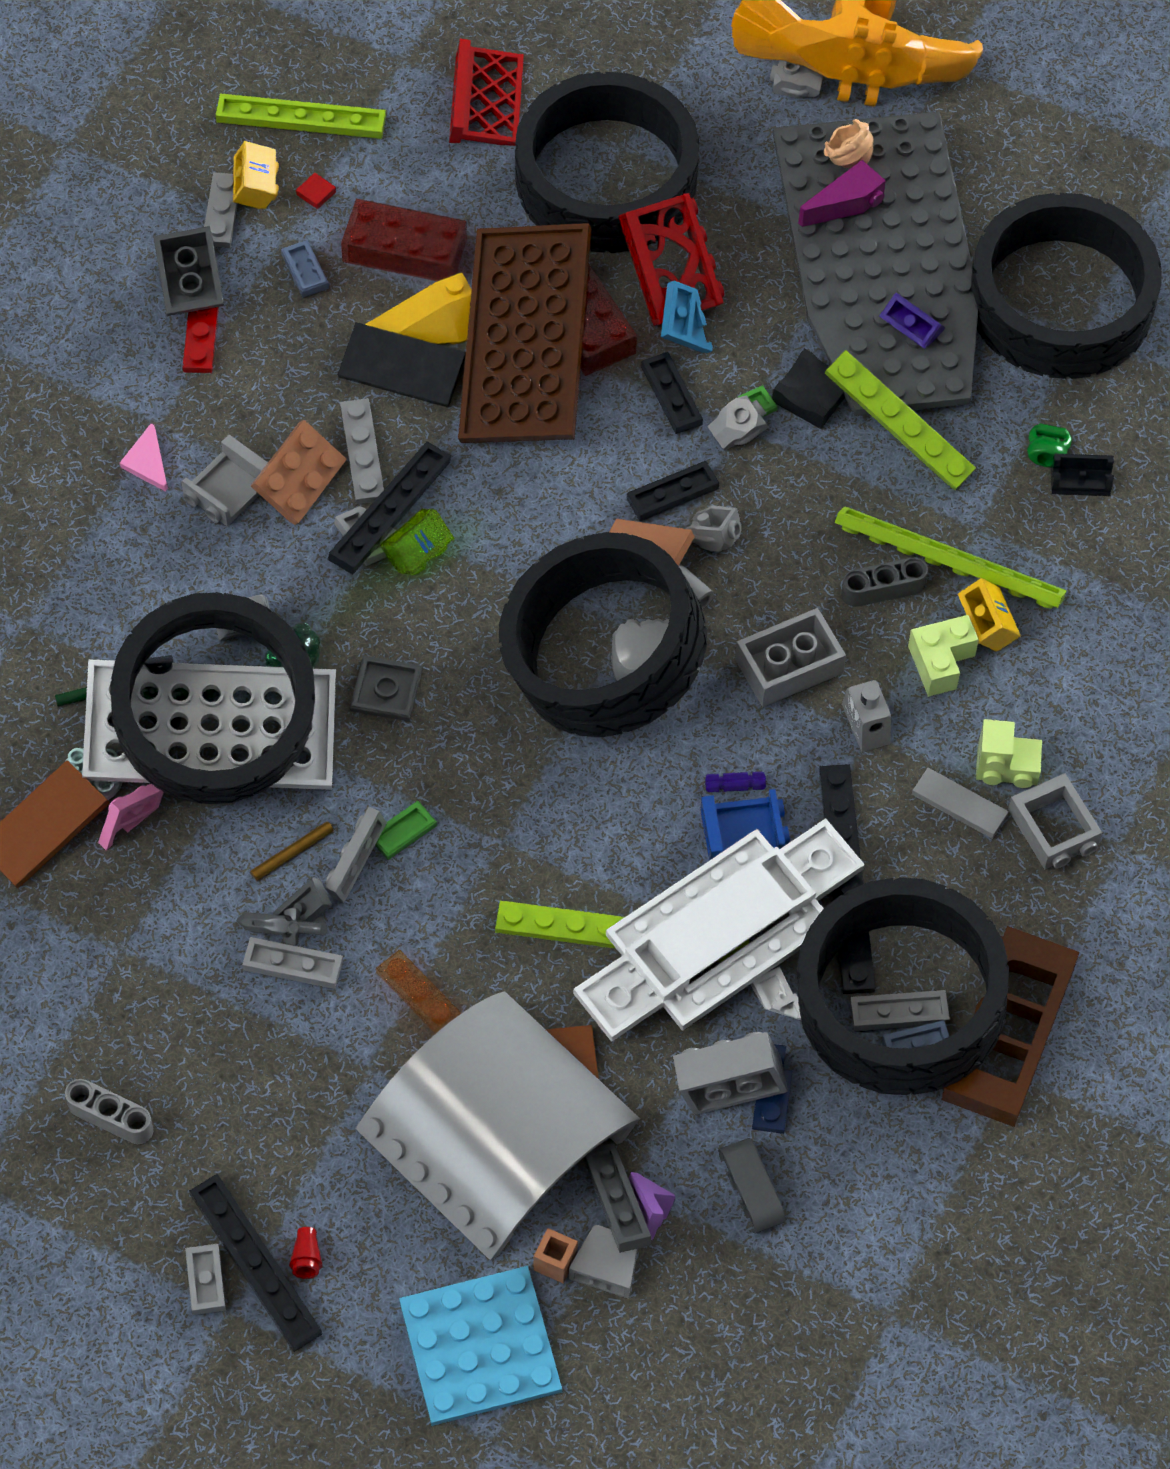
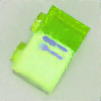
M421 509L384 540L380 547L396 571L400 574L416 575L426 568V562L432 557H437L444 553L448 548L447 545L455 538L437 510Z

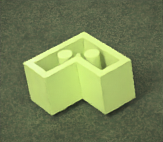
M969 615L911 629L908 647L928 697L956 690L960 676L956 661L975 657L979 639Z
M984 719L977 750L976 780H983L988 785H998L1001 782L1014 783L1019 788L1038 785L1041 773L1042 740L1014 737L1015 722Z

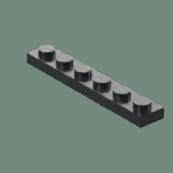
M426 441L329 552L328 560L353 575L449 465L451 455Z
M216 1174L189 1190L190 1196L293 1352L321 1336V1328L219 1175Z

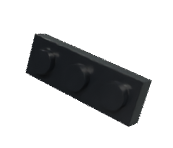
M669 352L642 360L641 368L675 434L702 426L703 418Z
M705 460L628 492L627 501L638 520L643 521L718 490L719 481Z

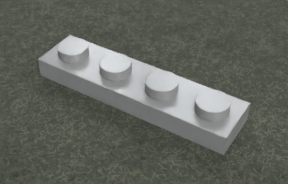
M369 398L340 402L356 504L374 502L384 491Z

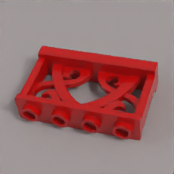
M689 193L618 216L654 326L663 323L667 285L665 288L660 287L659 279L662 276L667 277L671 282L677 281L695 288L697 282L703 283L706 296L701 301V310L723 304L724 289L721 282L716 280L714 273L716 269L715 260L711 253L708 254L705 245L707 235L704 227L699 225L696 216L698 214V206L695 199L691 198ZM670 208L678 209L682 213V225H677L674 222V216L669 220L668 227H664L665 213ZM658 211L657 225L640 224L639 216ZM687 231L689 238L684 236L683 233ZM655 236H658L657 249L655 251L649 250L647 242L651 240L656 243ZM665 238L676 243L689 253L685 269L679 280L666 269L654 268L653 261L663 252ZM697 266H698L700 273H696V274H695L696 269H697Z

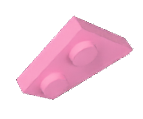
M149 784L138 787L134 792L124 797L115 798L108 807L109 812L98 843L105 850L109 849L113 845L115 834L123 828L128 833L159 807L164 792Z

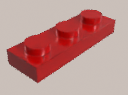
M219 307L188 312L183 372L212 373Z

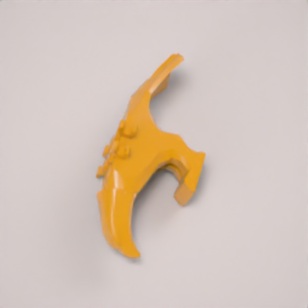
M741 0L738 8L735 10L731 24L734 47H736L739 54L759 59L784 60L805 66L827 78L840 80L837 89L839 91L837 100L849 101L853 82L866 84L864 105L872 107L876 106L880 87L893 89L910 84L917 86L961 80L969 75L983 53V46L979 40L967 44L961 41L918 35L897 25V22L890 21L895 9L896 0H835L832 17L823 21L803 20L781 0Z

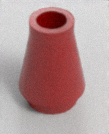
M301 1227L297 1230V1238L289 1266L292 1269L293 1275L298 1278H314L322 1268L317 1231L312 1227Z

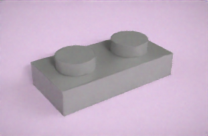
M211 1244L185 1248L192 1314L198 1315L226 1311L219 1245Z

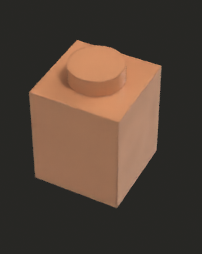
M547 1228L533 1256L534 1271L564 1284L569 1274L570 1265L578 1253V1241Z

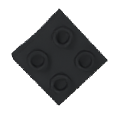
M804 348L786 376L775 386L772 399L777 405L822 429L845 396L844 390L825 374V371L830 366L823 363L812 352Z

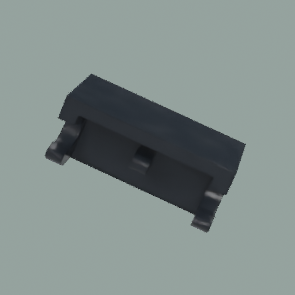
M1054 453L1051 466V494L1111 496L1114 475H1112L1114 456Z

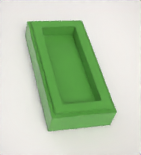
M416 801L387 822L375 846L389 860L435 828L437 821L419 801Z

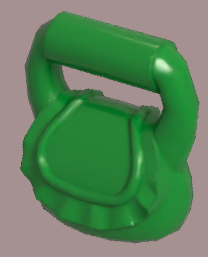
M1042 423L1035 425L1029 432L1028 457L1037 465L1051 468L1054 453L1067 454V450L1072 443L1070 432L1062 427Z

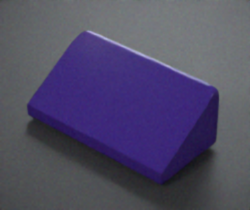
M898 293L893 295L879 315V317L924 349L945 329L942 324Z

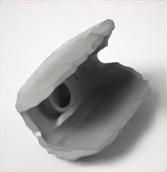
M659 618L655 620L648 619L641 623L634 619H628L625 624H620L612 636L611 663L616 681L634 672L652 655L661 643L668 627L669 619L664 621Z

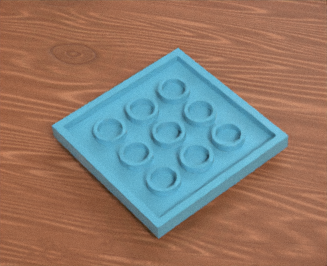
M528 1266L399 1298L431 1426L562 1393V1386Z

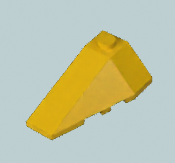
M458 273L433 283L365 325L434 344L463 343L467 341L472 289L463 273Z

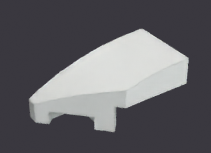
M780 966L751 983L764 1009L801 1020L798 996L796 993H792Z

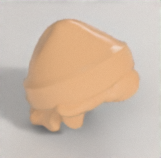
M857 119L852 121L853 124L836 128L829 143L828 141L825 142L824 155L829 157L835 165L851 168L861 160L867 164L872 157L873 136L869 131V124L860 122Z

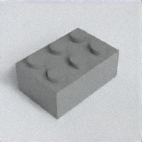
M818 608L736 642L735 661L762 708L844 673L846 654Z
M752 1032L745 1035L744 1038L733 1041L720 1040L715 1042L713 1046L701 1049L689 1048L681 1054L673 1056L679 1091L694 1115L788 1092L781 1056L768 1032Z

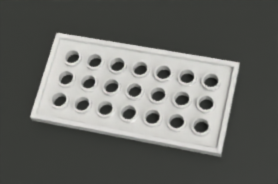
M89 659L82 778H86L88 781L150 783L134 769L124 752L118 757H112L106 752L109 745L119 744L114 727L108 723V719L112 716L111 695L109 691L115 660ZM172 663V669L164 674L150 673L143 665L136 677L131 694V708L134 719L143 736L157 751L170 760L193 769L208 771L226 770L254 761L282 737L292 718L295 706L291 682L283 667ZM313 669L315 705L311 724L312 730L302 750L309 753L310 761L305 764L295 762L289 771L270 787L332 790L336 669ZM148 686L154 687L158 691V695L151 700L145 699L140 694L142 689ZM176 688H184L189 692L188 698L183 701L175 700L171 694ZM208 689H215L219 692L220 697L215 702H208L202 695ZM245 690L251 695V699L246 703H238L233 696L237 691ZM275 691L281 695L282 700L278 704L272 705L265 701L264 696L268 692ZM149 715L154 717L157 723L153 728L145 729L140 726V719ZM175 717H183L187 720L188 725L182 730H176L171 727L170 722ZM207 718H213L218 721L219 726L214 731H206L201 726L202 721ZM238 719H244L250 724V727L245 732H237L233 729L232 724ZM274 720L280 724L281 729L277 733L270 734L264 730L263 725L267 721ZM174 746H181L187 753L182 759H174L169 755V750ZM206 747H212L217 751L218 755L213 760H204L200 756L201 750ZM242 748L248 752L249 756L245 761L238 762L231 757L232 751Z

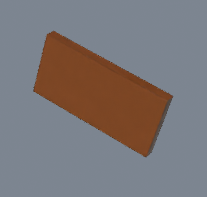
M68 760L0 821V871L17 889L110 804L86 778H82V774Z

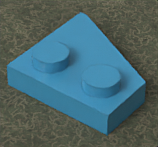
M677 281L667 283L661 338L702 353L712 352L713 346L711 342L707 343L703 326L707 324L700 307L701 301L698 289Z

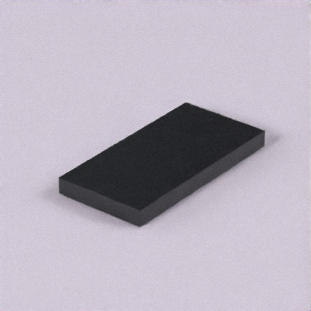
M355 322L337 375L342 379L448 408L465 361L466 352Z

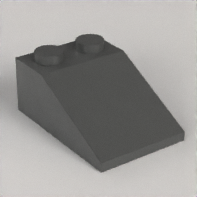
M210 226L153 236L167 316L224 306L218 263Z

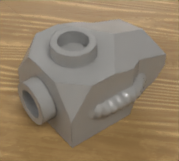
M779 60L778 66L773 65L770 74V81L774 82L772 93L797 99L816 97L820 94L825 76L805 66Z
M747 395L735 398L721 409L718 417L707 426L724 450L734 445L747 444L769 428L763 419V416L767 413L757 399L752 402Z
M711 505L704 510L698 511L693 517L691 526L686 527V529L692 530L695 536L692 542L703 549L716 552L732 547L741 534V523L737 508Z

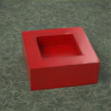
M313 173L296 189V195L317 210L336 193V187L316 173Z

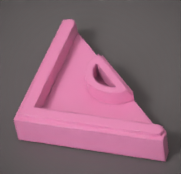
M150 424L121 460L120 466L122 469L166 492L168 486L156 429L153 424Z

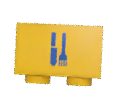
M247 141L242 143L234 155L233 202L257 209H266L269 203L276 199L279 186L276 184V175L279 168V163L276 162V149Z
M980 578L958 593L965 613L970 617L979 639V644L994 651H999L1021 637L1000 587Z

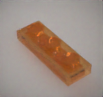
M400 949L375 968L376 973L435 1034L461 1014Z

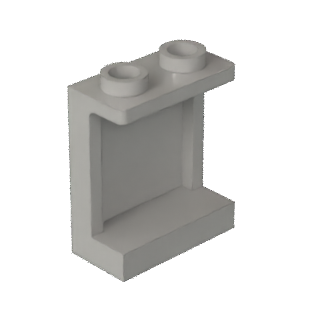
M228 435L221 441L222 453L196 478L191 481L185 477L181 481L185 501L193 507L200 506L205 510V514L214 523L220 521L227 527L260 495L251 487V484L268 463L231 435Z

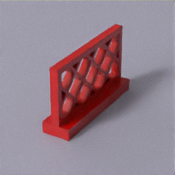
M460 38L455 59L449 143H460L461 139L496 145L517 146L515 142L519 125L524 54L470 46L471 40ZM474 57L485 58L489 64L481 68L474 61ZM505 61L517 62V68L508 72L501 64ZM493 68L502 75L496 81H493L487 74ZM479 77L487 84L481 90L472 83V81ZM506 81L515 87V90L509 94H506L499 87ZM492 90L500 97L494 103L485 96V94ZM477 99L486 106V108L479 112L470 105V103ZM504 103H507L514 110L507 116L498 109ZM492 112L499 121L490 125L483 116ZM477 121L484 130L475 132L468 131L470 124ZM505 125L512 131V137L501 136L496 130Z

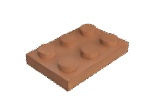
M302 420L257 476L251 487L289 522L296 525L301 521L347 459L310 424Z

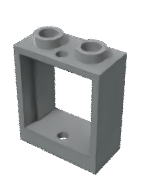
M1066 773L1011 797L1008 811L1044 870L1052 866L1056 869L1068 864L1072 857L1079 854L1088 856L1097 850L1102 831ZM1064 798L1085 833L1050 847L1030 812Z

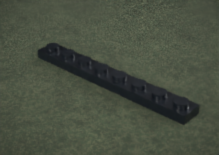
M850 764L819 766L824 819L828 820L861 859ZM862 871L832 891L833 901L840 895H844L847 891L864 884ZM867 932L854 938L839 950L843 994L875 992L870 935Z

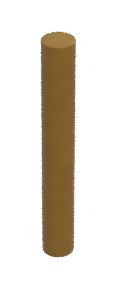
M326 821L252 869L250 874L256 881L260 880L334 832L333 827Z

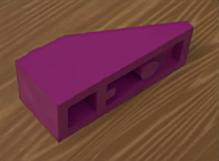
M861 160L800 206L798 224L804 227L864 213L870 207H876L882 202L885 196L886 180Z

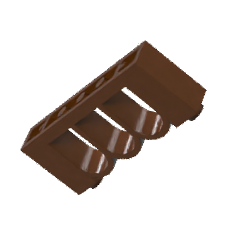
M1007 926L1004 936H1001L1007 954L1009 972L1018 973L1053 986L1048 1001L1044 1007L1007 993L1006 1012L1038 1023L1031 1045L1000 1034L999 1040L993 1048L994 1051L1024 1061L1016 1083L976 1068L965 1078L962 1077L958 1082L942 1088L941 1100L1015 1127L1080 952ZM984 997L976 1005L974 1015L981 1007Z

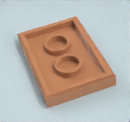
M616 519L609 531L611 533L635 535L652 541L665 550L678 566L695 537L692 530L622 519Z

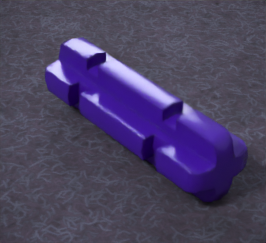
M762 771L752 772V775H748V772L723 773V776L720 777L718 774H707L705 777V787L707 792H719V789H723L724 792L746 791L748 787H753V790H763L766 787V776Z

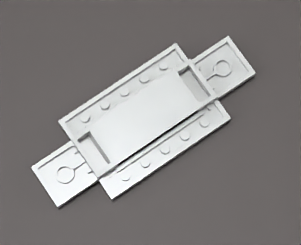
M826 818L781 849L778 847L773 848L759 830L756 829L607 929V938L622 956L575 987L573 994L611 1042L662 1007H664L683 1031L798 952L811 924L824 909L818 900L864 870L865 864ZM786 913H789V917L689 984L690 979Z

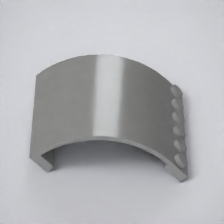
M504 991L473 1005L430 1038L389 1081L355 1129L489 1260H493L500 1255L513 1237V1232L526 1215L564 1174L608 1138L616 1144L622 1143L640 1118Z

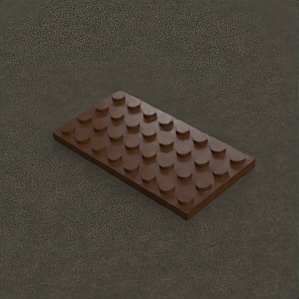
M589 223L477 229L458 439L461 443L575 440L591 239Z

